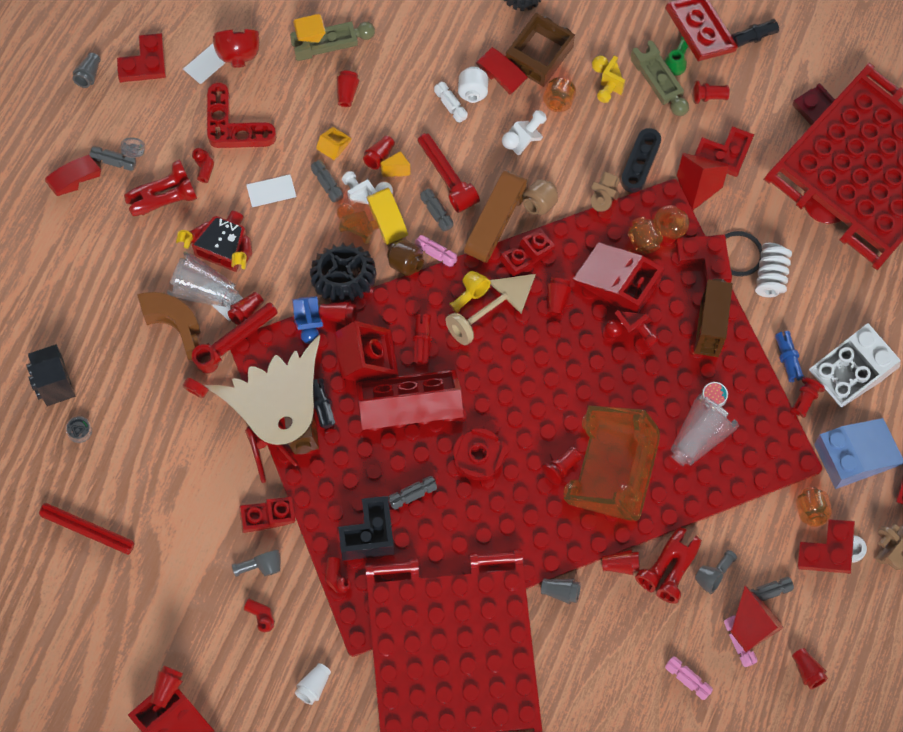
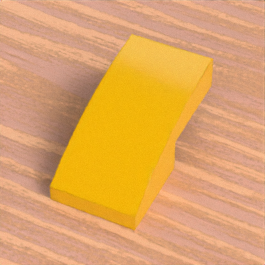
M389 188L366 197L385 244L388 245L408 236L403 218Z

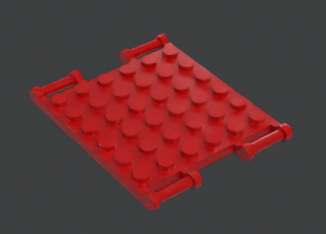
M869 62L769 171L763 180L768 184L772 183L795 201L796 206L801 210L811 198H814L849 226V229L839 240L843 244L847 243L870 261L873 264L872 267L878 271L903 241V105L899 102L903 97V88L895 86L874 69L875 66ZM780 172L784 174L787 178H789L792 182H794L806 193L804 195H801L798 191H796L793 187H791L788 183L781 179L778 176V174ZM855 232L882 253L880 257L853 236Z
M514 549L510 553L488 555L471 553L469 554L471 574L420 579L418 559H410V562L380 565L365 563L380 732H509L533 729V732H543L522 549ZM514 563L515 570L479 573V566ZM411 573V579L375 583L374 575Z

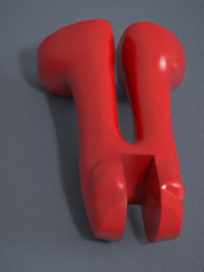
M179 159L172 163V171L168 176L128 191L124 194L126 204H132L129 207L131 215L139 216L182 200L194 201L197 199V196ZM174 188V189H172V190H170V191H168V192H166V193H163V194H160V195H156L157 193H160V192H163V191H165V190Z
M679 527L669 538L654 565L649 570H639L635 576V580L645 590L652 593L658 586L670 562L676 559L677 561L673 569L656 592L657 597L673 604L678 603L681 598V591L678 585L696 557L702 542L696 535L688 547L681 542L687 529Z

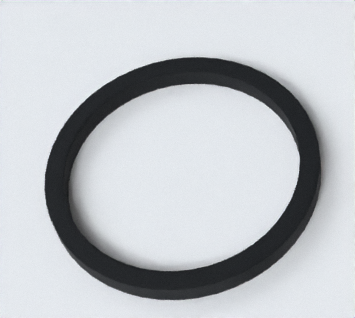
M742 231L725 234L726 239L732 236H743L752 240L759 249V261L761 260L762 245L753 235ZM759 262L749 271L737 272L731 270L733 276L738 277L751 275L759 269Z

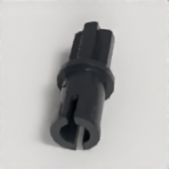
M314 379V409H316L320 426L328 429L335 425L330 406L332 400L328 398L324 380L319 379L318 384V380Z

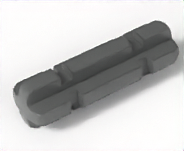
M93 146L89 154L94 161L100 162L103 160L102 163L119 168L124 166L123 169L129 171L134 170L136 166L135 157H124V154L107 149L103 151L102 148Z
M317 160L311 164V170L318 177L317 179L325 192L329 194L328 196L334 203L338 202L343 198V192L337 187V183L330 172L325 169L324 163L321 160Z
M431 189L422 191L420 198L427 205V209L435 221L439 222L438 225L442 231L451 229L453 221L450 216L446 215V210L440 201L434 197L433 191Z
M432 476L422 479V483L418 481L400 490L401 493L399 494L396 492L389 495L388 501L393 509L402 507L403 503L408 504L424 496L425 492L430 493L436 490V481Z
M790 577L779 579L780 581L778 582L773 581L757 587L756 590H750L761 601H765L779 596L781 592L783 594L791 592L794 589V585Z

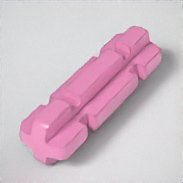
M420 235L415 240V244L425 251L426 254L439 261L443 260V263L447 266L452 267L457 262L456 253L450 250L447 251V248L432 240L429 241V238L424 235Z
M736 616L729 617L724 621L727 631L732 629ZM729 634L737 653L742 656L739 657L744 667L754 665L757 662L754 651L751 652L749 650L745 652L734 636Z
M672 657L667 662L665 668L672 675L675 673L677 675L676 678L691 691L695 690L696 695L702 700L707 699L712 693V687L706 682L703 684L701 682L702 679L686 665L683 667L681 665L682 662L678 658Z

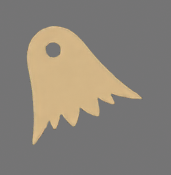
M321 335L312 341L301 358H299L297 351H294L288 365L279 356L275 355L270 362L267 373L257 367H249L248 383L233 378L234 388L222 385H205V387L226 401L263 441L275 445L293 442L306 432L312 421L314 411V366ZM283 417H290L293 421L291 427L285 430L278 427L279 420Z

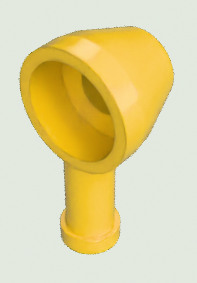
M470 271L465 275L463 284L466 291L449 304L456 313L472 298L478 299L488 291L491 281L486 276L474 271Z

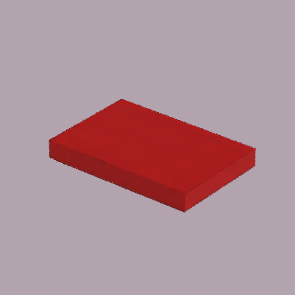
M676 0L667 3L665 9L697 61L733 53L738 48L709 0Z

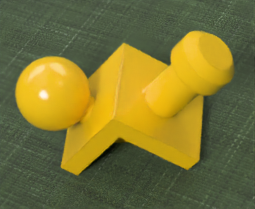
M602 55L596 56L592 60L593 70L597 73H603L601 85L604 88L597 93V98L602 103L610 101L613 91L620 95L624 91L625 79L622 78L617 63L618 57L613 56L610 62Z

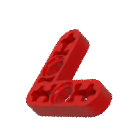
M214 83L208 88L207 136L211 146L215 148L268 147L275 143L277 138L276 130L270 123H230V96L228 87L225 84ZM217 92H222L220 95L221 103H217ZM216 111L225 113V116L219 120L212 117ZM216 127H220V139H215L217 135ZM239 131H246L248 133V137L243 140L237 139L235 136ZM252 131H255L256 133L255 139H253ZM265 131L269 133L267 138H263Z

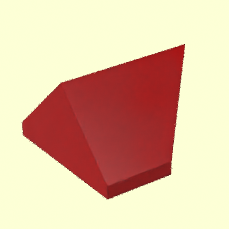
M682 153L677 178L692 210H695L723 188L729 164Z
M744 586L730 632L744 651L748 652L784 627L768 606L747 586Z

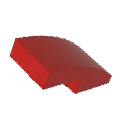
M493 47L476 62L479 68L486 72L491 80L494 78L509 95L528 78L511 60Z
M86 155L58 168L45 178V182L56 196L77 191L81 182L100 177L101 169L90 155Z
M540 228L523 237L520 244L503 252L499 260L514 277L550 253L555 248V245Z
M292 497L266 499L265 503L240 505L239 507L242 533L276 528L295 523L296 521Z

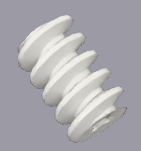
M764 243L762 245L761 260L759 261V277L756 281L755 292L762 297L771 298L787 291V287L783 284L788 283L786 275L789 274V269L787 267L791 265V260L788 258L792 256V251L777 243Z

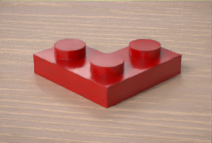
M162 33L139 35L140 55L117 58L118 79L120 83L166 78Z
M732 126L725 145L702 137L695 156L729 164L727 174L738 177L755 134Z
M725 235L677 238L676 248L679 264L703 263L706 283L708 279H723L731 283L732 273Z
M828 519L826 544L800 542L798 569L851 574L855 521Z

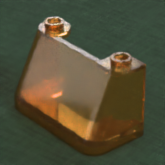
M588 406L587 413L582 420L583 429L590 437L579 480H570L565 486L564 500L569 505L624 520L637 521L642 513L659 445V428L645 410Z

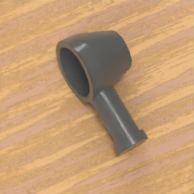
M279 550L258 555L239 564H232L234 575L237 577L244 572L259 568L264 576L280 572L281 557Z
M727 550L716 568L703 565L697 572L695 580L706 592L713 594L721 583L724 573L732 562L736 561V554Z

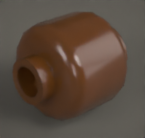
M407 240L393 243L387 252L391 268L403 275L410 276L420 271L424 265L423 250Z

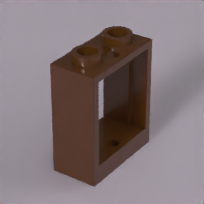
M535 13L506 51V57L529 79L544 87L574 47L575 34L568 28L555 24L550 18ZM536 32L562 46L548 66L522 52Z
M723 279L707 280L700 303L694 354L719 357L727 336L733 283H728Z

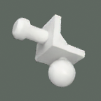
M536 110L530 122L517 121L503 135V146L507 149H512L517 155H520L531 141H540L543 136L536 129L547 120L546 114Z
M348 171L342 176L343 183L351 188L347 191L350 205L356 202L368 204L367 196L385 188H389L393 194V188L388 182H380L374 188L368 179L359 184L355 173L352 171Z

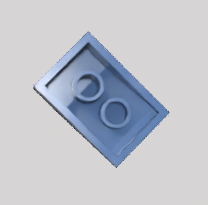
M883 418L845 425L822 433L814 444L835 489L903 465V457Z

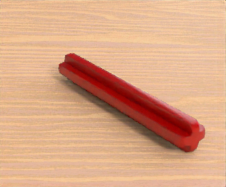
M44 503L40 508L39 514L42 518L129 555L134 548L135 543L133 540L53 505Z

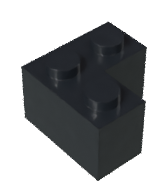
M57 344L28 354L30 363L26 364L30 374L28 378L38 400L43 399L46 406H50L76 397Z
M388 496L362 499L365 524L338 527L342 561L394 555Z

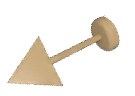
M536 274L490 280L491 285L501 296L467 320L458 313H452L447 316L446 325L451 335L460 344L468 345L474 338L471 324L504 300L511 303L522 314Z

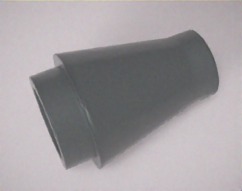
M89 53L73 71L72 79L78 86L88 88L94 84L101 61L97 54Z
M543 579L541 594L548 595L567 604H571V602L577 603L581 583L576 582L575 579Z

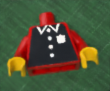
M233 210L230 212L227 220L214 216L210 221L191 231L180 230L176 238V243L184 242L183 247L186 249L192 244L195 256L234 272H237L239 264L242 265L241 269L245 270L246 263L253 254L251 239L247 236L246 228L240 225L244 216Z

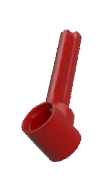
M421 134L417 141L450 189L448 197L454 210L460 213L479 203L480 198L475 187L471 183L467 184V182H462L430 134Z
M269 302L214 344L210 345L207 343L195 347L191 356L197 368L205 374L214 372L222 361L220 357L278 314L277 309ZM210 355V359L207 362L200 363L204 356Z

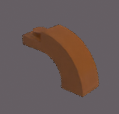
M159 292L137 294L146 325L163 323L174 327L181 335L188 361L192 360V351L199 345L197 334H200L201 331L191 309L184 302L169 294Z

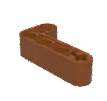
M507 170L502 172L466 243L464 253L485 263L488 262L516 205L520 206L523 202V193L528 188L527 179Z

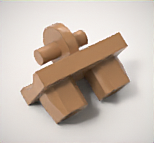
M604 171L600 183H593L591 188L595 193L591 197V205L595 210L600 212L606 211L611 207L612 198L618 199L620 194L616 191L620 179L617 176Z
M893 524L891 528L882 526L878 533L882 538L879 545L883 549L875 559L880 564L888 563L895 570H902L903 525L899 527Z

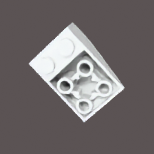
M867 323L812 366L809 371L842 408L900 367L901 360L870 324Z

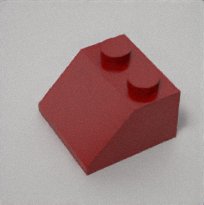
M354 321L335 332L342 379L358 382L398 376L390 329Z

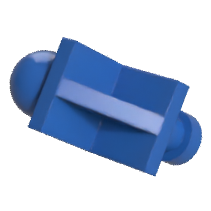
M313 296L292 299L294 323L298 330L302 329V341L306 344H311L319 336V331L316 327H323L322 320L319 317L318 298Z

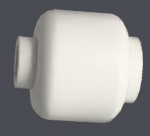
M468 67L460 73L458 94L462 99L475 103L487 96L488 75L486 72L478 67Z

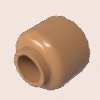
M536 180L523 193V205L529 213L534 215L546 214L558 202V193L555 185L546 180Z

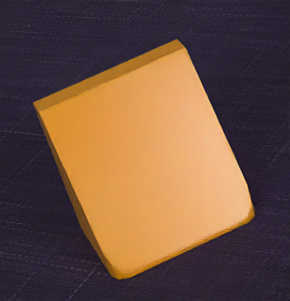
M321 14L302 17L293 21L298 41L319 43L325 35Z
M332 127L320 135L316 149L332 160H335L348 146L352 138Z
M401 151L381 162V175L383 177L409 176L411 174L410 163Z

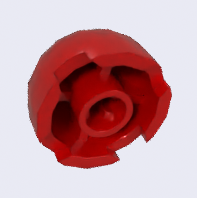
M232 29L214 33L213 45L217 56L223 62L231 63L233 68L245 67V62L253 60L258 54L260 47L259 31L244 29V32H233Z

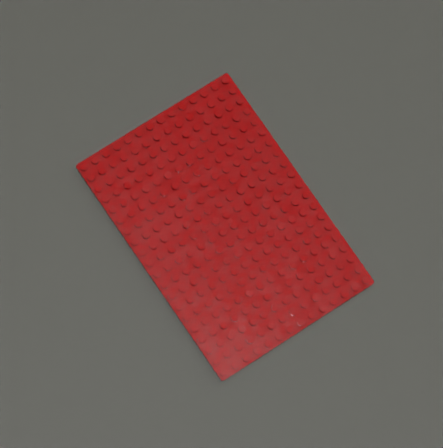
M671 179L613 200L611 207L606 211L600 212L590 208L499 241L487 263L468 254H463L457 257V262L452 267L441 262L415 272L410 276L405 275L372 287L370 293L363 292V299L355 297L354 303L351 302V304L357 305V322L391 330L398 376L396 377L456 370L461 388L463 417L457 418L454 421L437 420L424 425L413 423L401 428L389 426L382 427L376 431L362 430L357 381L342 379L335 332L345 327V325L321 319L323 327H316L321 336L316 353L313 380L317 379L318 384L319 379L324 380L328 398L332 400L330 406L335 425L328 429L321 427L316 409H314L313 418L317 425L319 449L311 450L305 454H294L288 443L283 444L298 462V466H294L275 444L269 443L267 446L287 497H292L296 521L349 656L355 657L373 650L365 563L380 565L410 562V559H418L420 579L471 574L469 554L471 553L488 555L510 553L514 549H522L526 589L541 584L543 579H554L602 560V556L625 551L676 531L679 527H686L821 473L822 465L795 412L791 411L792 406L733 289L727 336L719 357L694 354L700 303L706 286V277L703 263L679 264L676 240L677 238L705 236L676 179ZM541 228L555 245V248L534 265L514 276L536 274L522 314L511 303L504 300L471 324L474 332L473 341L468 345L460 344L448 330L446 317L456 313L449 304L466 291L463 284L465 275L470 271H474L486 276L489 280L513 277L499 260L500 255L520 244L523 237ZM598 243L642 255L664 268L661 281L639 312V314L647 313L652 318V321L647 326L653 334H657L659 337L658 343L654 346L647 347L644 343L645 339L639 331L632 335L625 326L623 333L619 337H610L605 331L606 323L611 319L620 320L615 312L623 310L573 282L574 277ZM551 278H562L570 281L572 289L562 316L548 314L547 284L550 283ZM490 285L488 291L478 299L472 298L460 309L458 314L467 320L501 296V294ZM421 314V318H423V314L431 316L430 336L432 341L429 342V362L423 365L414 362L415 342L412 338L415 336V315ZM294 316L257 329L230 349L243 381L248 383V369L251 366L262 369L267 373L270 362L275 355L279 356L286 365H288L294 351H297L299 358H301L310 344L302 341V329H297L294 323ZM711 382L721 383L728 391V398L725 404L717 409L707 407L702 401L703 389ZM284 417L278 422V427L283 430L286 429ZM481 428L493 432L499 438L504 448L503 465L489 480L467 478L455 467L453 458L454 445L462 434L465 435L473 429ZM570 447L575 448L580 453L582 459L567 471V475L564 478H561L562 483L560 485H554L544 475L542 466L544 464L550 465L552 460L560 458ZM482 449L471 453L477 460L486 456L483 455ZM429 476L434 478L437 484L436 490L430 493L425 492L424 496L408 504L403 503V506L397 509H393L389 503L394 555L342 561L338 527L365 524L362 499L382 496L389 497V495L396 492L398 494L401 493L400 490L418 481L422 483V479ZM328 557L340 558L339 573L345 579L348 578L351 581L350 589L344 594L335 592L325 581ZM514 563L479 566V573L515 570ZM411 573L374 575L375 583L411 579Z

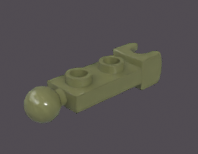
M351 21L324 27L325 35L319 43L298 41L296 31L290 34L292 46L295 47V59L302 61L311 59L314 55L358 46L357 38L360 37L363 40L371 39L375 34V28L372 23L363 22L360 23L358 28L354 29Z
M648 41L646 53H641L638 48H633L631 51L632 63L638 71H641L661 103L665 105L671 102L672 113L676 116H684L689 110L688 101L684 98H679L683 96L684 89L660 56V51L654 42Z

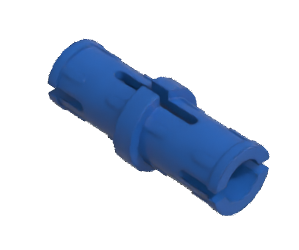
M784 331L785 335L783 336V333L779 332L775 335V339L780 349L781 355L779 358L784 363L788 381L795 382L794 378L800 381L803 379L804 374L798 361L799 352L794 348L790 331Z

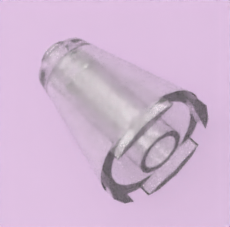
M184 251L183 255L186 259L180 258L170 281V284L173 285V291L168 290L167 295L174 296L179 300L228 307L229 303L234 304L239 292L235 290L236 284L193 254Z
M699 394L673 443L671 451L674 454L671 457L682 466L685 464L691 466L736 431L739 426L738 422L735 419L730 422L726 418L729 414L726 410L708 397H705L703 400L702 394Z

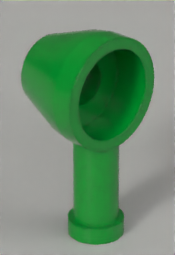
M683 36L680 38L681 41L677 50H672L664 60L674 76L683 74L687 67V60L684 55L688 45Z

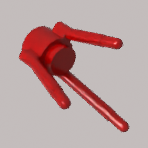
M248 426L245 433L252 447L260 480L262 483H265L266 479L258 449L266 447L269 443L260 439ZM283 444L276 445L294 466H298V462Z

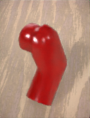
M248 598L244 611L256 615L259 631L264 633L270 632L275 623L271 608Z

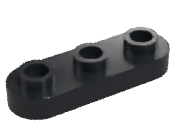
M643 129L636 139L621 177V185L628 192H639L645 185L661 144V135L655 129ZM649 141L652 145H647L645 142ZM637 161H643L644 164H638ZM634 180L636 184H631L629 181Z

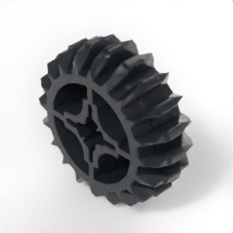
M342 242L340 247H336L333 244L330 250L324 248L323 254L317 253L316 260L312 261V268L310 269L311 283L316 293L322 295L325 301L331 299L333 303L337 300L341 302L350 300L354 303L355 297L363 299V292L370 293V286H374L377 275L375 262L369 252H364L362 246L356 248L353 243L346 246L344 242Z

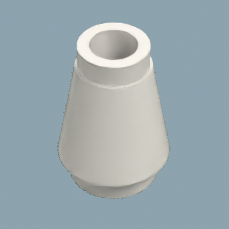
M318 663L296 685V696L309 705H312L314 701H318L331 673L330 669Z

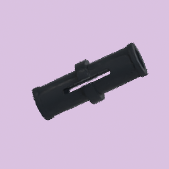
M771 19L762 24L750 25L748 29L733 33L731 36L739 48L751 42H760L762 38L778 33L779 25L775 19Z

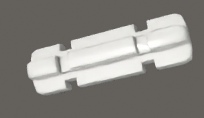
M440 82L436 84L434 92L438 97H441V101L448 111L454 114V119L459 123L467 119V111L464 107H460L461 103L452 91H448L449 87L446 83Z

